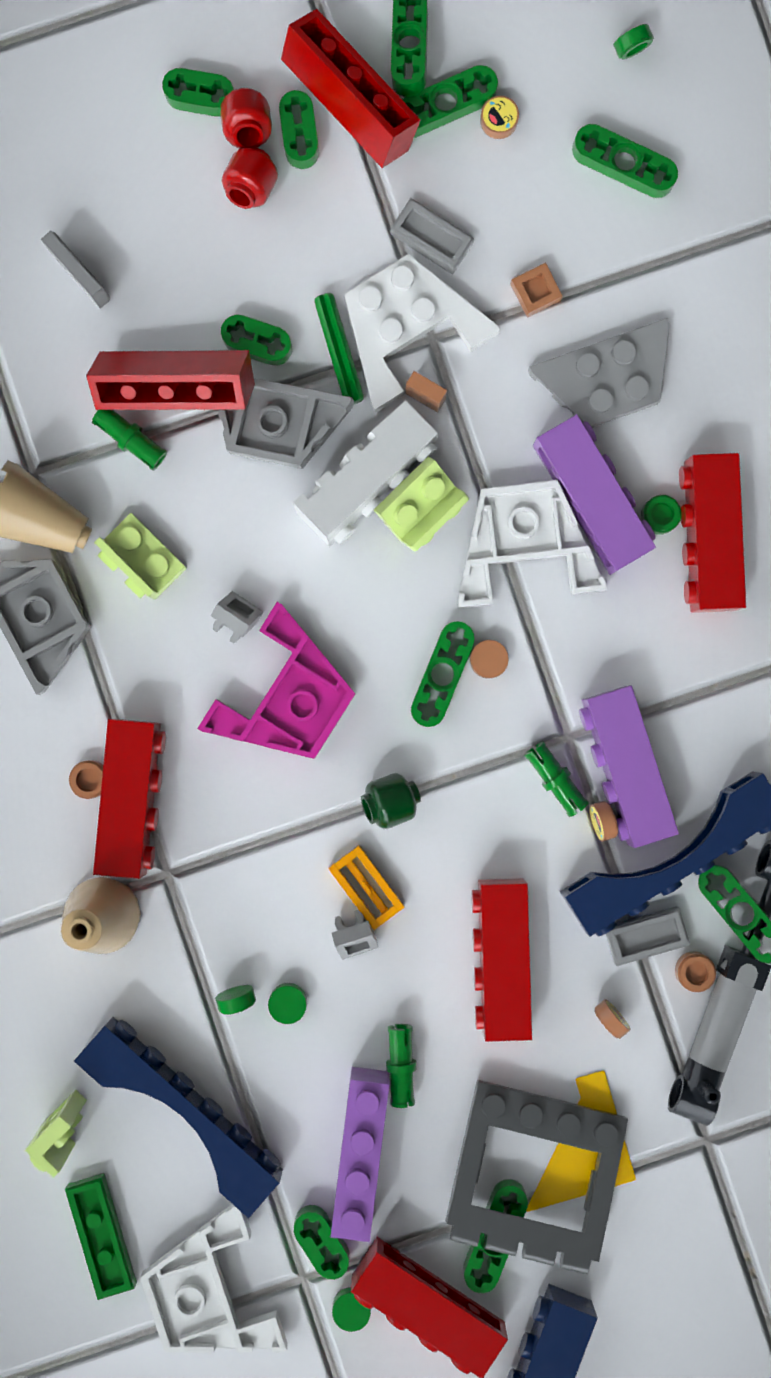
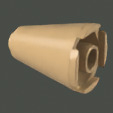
M8 460L1 469L7 473L3 482L0 481V537L73 553L76 547L84 549L92 532V528L86 526L89 518L17 463Z
M107 877L86 880L70 893L65 902L61 924V935L64 942L75 950L94 954H108L121 949L132 939L137 930L141 915L138 899L127 885Z

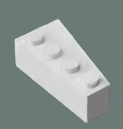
M405 400L369 433L367 439L370 443L366 447L360 443L345 454L339 464L342 468L337 473L335 471H327L316 481L317 485L312 490L313 495L309 499L302 493L292 502L298 516L329 547L335 541L341 545L356 530L352 524L363 514L366 518L370 517L374 513V509L382 502L380 497L390 487L394 490L409 475L407 470L416 461L421 464L428 456L431 457L437 450L434 444L437 442L438 432Z

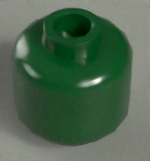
M398 773L371 781L365 788V794L361 796V804L367 820L370 824L376 823L382 829H389L412 820L416 815V804L421 802L416 784L413 781L408 782Z

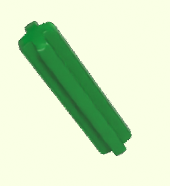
M325 293L315 298V307L342 396L352 397L354 404H357L364 399L363 391L334 295L332 293Z

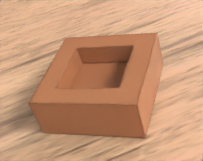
M546 262L512 279L510 283L527 318L560 302L563 297Z
M413 371L406 383L405 394L438 413L446 400L447 390Z

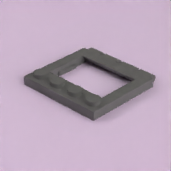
M477 1080L445 1219L446 1224L452 1225L450 1240L477 1247L480 1234L484 1233L486 1234L484 1249L516 1256L520 1242L524 1243L522 1249L523 1259L553 1266L557 1252H560V1268L588 1274L591 1260L596 1262L600 1260L628 1118ZM488 1126L598 1153L595 1169L591 1170L583 1209L586 1213L582 1232L471 1205L485 1152Z

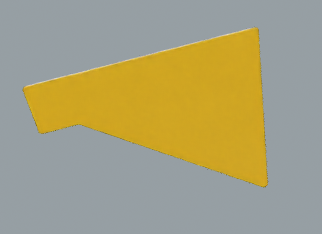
M604 1070L575 1079L580 1094L577 1105L617 1114ZM625 1140L615 1186L636 1180ZM558 1143L528 1204L527 1212L586 1195L591 1170L595 1169L598 1153Z

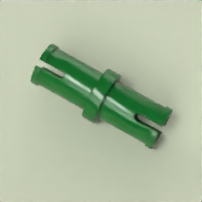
M98 410L92 418V424L98 426L117 441L119 449L123 452L128 450L152 471L156 470L167 456L168 451L162 449L143 434L142 427L137 423H129L114 410Z
M544 741L537 743L535 750L532 747L524 754L525 758L529 760L543 779L542 786L546 791L551 790L567 812L566 814L569 817L578 814L576 811L577 807L582 811L589 804L588 800L583 797L570 779L571 772L567 767H561L546 746V743Z
M408 1024L388 1026L390 1059L386 1061V1071L390 1073L391 1081L390 1105L395 1108H408V1106L412 1107L415 1105L413 1072L417 1070L416 1060L412 1058V1026Z

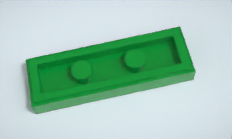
M105 1173L67 1184L65 1187L66 1196L97 1300L135 1289L137 1281Z

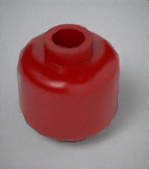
M239 88L225 96L221 103L220 114L222 131L226 140L232 146L239 149H254L266 143L272 129L270 107L267 99L260 92L252 88Z
M240 148L231 157L223 172L221 181L227 198L234 205L243 209L260 207L266 203L277 181L278 173L270 156L264 150L259 148Z

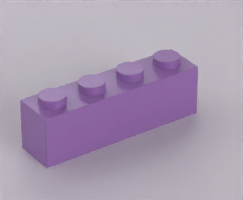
M576 414L537 437L533 447L551 478L558 480L576 520L608 574L611 575L655 549L656 546L653 540L656 538L646 520L640 521L633 508L636 507V503L630 491L626 487L621 488L615 479L616 469L613 462L606 454L601 455L594 444L597 438L592 427L587 421L581 422Z
M632 685L582 699L584 708L579 709L580 719L585 731L591 730L595 745L590 746L591 753L597 768L603 767L607 779L606 782H602V787L609 805L615 804L619 817L616 818L618 826L617 835L620 841L626 840L627 845L637 848L679 835Z
M359 1067L351 1068L332 1218V1238L370 1242L389 1092V1072Z

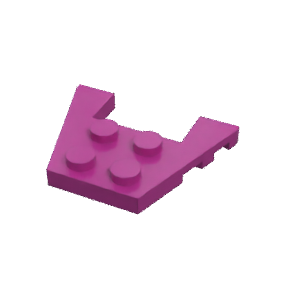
M276 602L259 631L292 651L288 661L251 719L246 718L223 702L215 699L197 729L202 732L315 759L355 696V692L285 607Z

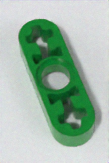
M393 0L391 78L393 89L403 97L416 96L426 86L427 0ZM408 6H415L414 21L407 20L406 12ZM407 36H414L420 40L419 44L413 48H405L399 43ZM405 63H412V79H404L406 76Z
M484 65L474 66L425 88L416 96L402 98L406 105L421 120L414 138L482 109L487 100L496 96L498 79L495 72ZM479 80L481 85L487 84L486 92L481 93L479 88L473 89L474 81ZM467 93L466 102L463 101V94ZM441 94H450L455 98L456 105L453 109L444 111L436 106L435 99ZM425 102H428L429 113L428 110L424 111Z
M588 124L580 128L576 134L572 152L574 158L580 164L653 198H661L670 193L677 181L678 169L671 159L596 124ZM590 138L596 140V146L592 151H586L585 145ZM609 145L612 147V149L610 151L607 161H605L602 158ZM619 153H628L634 158L635 166L630 170H622L617 167L614 158ZM645 162L647 163V166L642 176L639 177L637 176V174L642 166V163ZM658 170L665 173L664 180L660 184L653 182Z
M459 621L451 622L441 631L411 705L412 717L421 726L433 727L439 724L446 714L475 641L473 630L466 623ZM457 629L464 631L463 638L468 640L467 645H459L454 654L455 657L462 658L459 665L450 658L438 657L440 649L448 653L451 641L446 638L447 633L454 634ZM440 663L449 665L454 673L453 680L445 686L436 684L431 676L434 666ZM426 684L436 691L447 692L445 700L437 696L434 708L439 710L437 717L430 716L428 721L421 719L422 712L417 709L418 704H426L431 695L429 692H423Z
M714 865L708 871L700 874L698 886L701 893L753 956L763 963L770 964L771 952L763 954L759 949L763 945L761 939L756 934H753L751 939L745 935V932L755 929L763 919L767 927L760 930L767 938H771V918L729 869ZM712 873L716 876L725 875L727 879L723 885L730 894H733L736 888L741 893L740 896L730 899L724 908L719 902L725 900L726 897L719 890L710 891L708 888L712 883L709 878ZM740 902L748 903L754 910L752 922L745 926L737 924L732 917L733 907Z
M512 1179L498 1182L491 1193L486 1209L503 1213L504 1203L501 1196L508 1197L511 1192H514L518 1204L511 1203L506 1214L524 1218L528 1207L524 1187ZM484 1233L480 1234L477 1247L470 1246L463 1264L466 1285L476 1293H487L496 1287L509 1256L484 1249ZM484 1252L489 1255L487 1260L489 1275L482 1274L481 1278L477 1279L475 1278L473 1268H481L484 1261Z

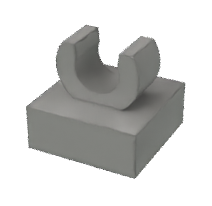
M231 591L216 605L211 614L216 619L213 630L218 632L225 625L233 631L230 642L235 643L258 623L263 611Z
M359 910L354 911L357 921L355 925L350 927L344 926L340 916L335 917V926L338 931L331 934L335 948L342 960L379 948L369 921L365 920Z

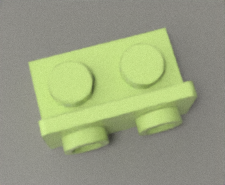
M428 456L374 509V512L399 541L415 552L421 546L429 543L434 534L449 519L454 518L460 512L461 507L469 500V497L465 492L455 487L437 462Z
M132 513L105 539L99 537L94 542L102 550L97 556L112 571L119 567L129 577L124 583L139 598L146 594L148 597L156 600L187 569Z
M77 1090L42 1123L25 1149L29 1154L32 1164L42 1172L47 1171L52 1177H55L61 1171L75 1146V1142L70 1137L75 1132V1126L83 1118L79 1112L86 1102V1099Z

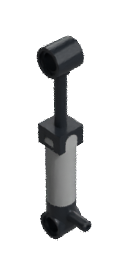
M771 840L764 844L759 853L755 873L758 877L767 880L759 905L771 918ZM762 919L755 929L748 931L747 937L751 939L753 934H756L762 941L764 934L760 929L767 927L765 921ZM744 944L741 951L727 945L724 946L716 970L720 973L683 1073L675 1079L668 1098L669 1112L706 1126L712 1123L717 1114L721 1098L719 1090L757 990L763 991L771 970L770 964L756 959Z

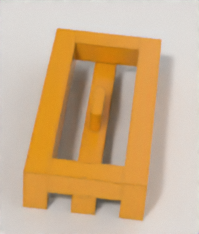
M357 845L352 851L329 866V871L363 914L364 918L369 921L373 930L405 908L403 902L360 845ZM356 857L360 859L392 902V907L387 908L352 861ZM345 865L381 912V915L377 918L340 870Z

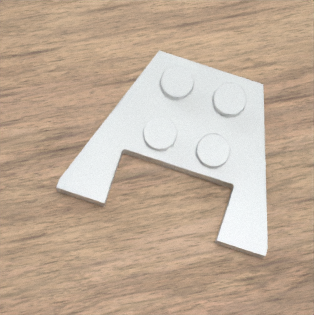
M409 254L344 294L372 409L375 413L404 395V390L384 361L447 320L451 321L470 352L499 335L500 332L497 324Z
M558 480L481 489L457 601L458 608L493 604L489 565L566 556L571 595L608 590L607 583L596 566L595 558L577 526L578 522Z
M233 1204L154 1262L141 1274L140 1280L164 1352H214L215 1349H237L238 1352H253V1349H272V1352L287 1351L288 1342L277 1310L238 1322L215 1252L216 1250L249 1240L251 1237L247 1217Z

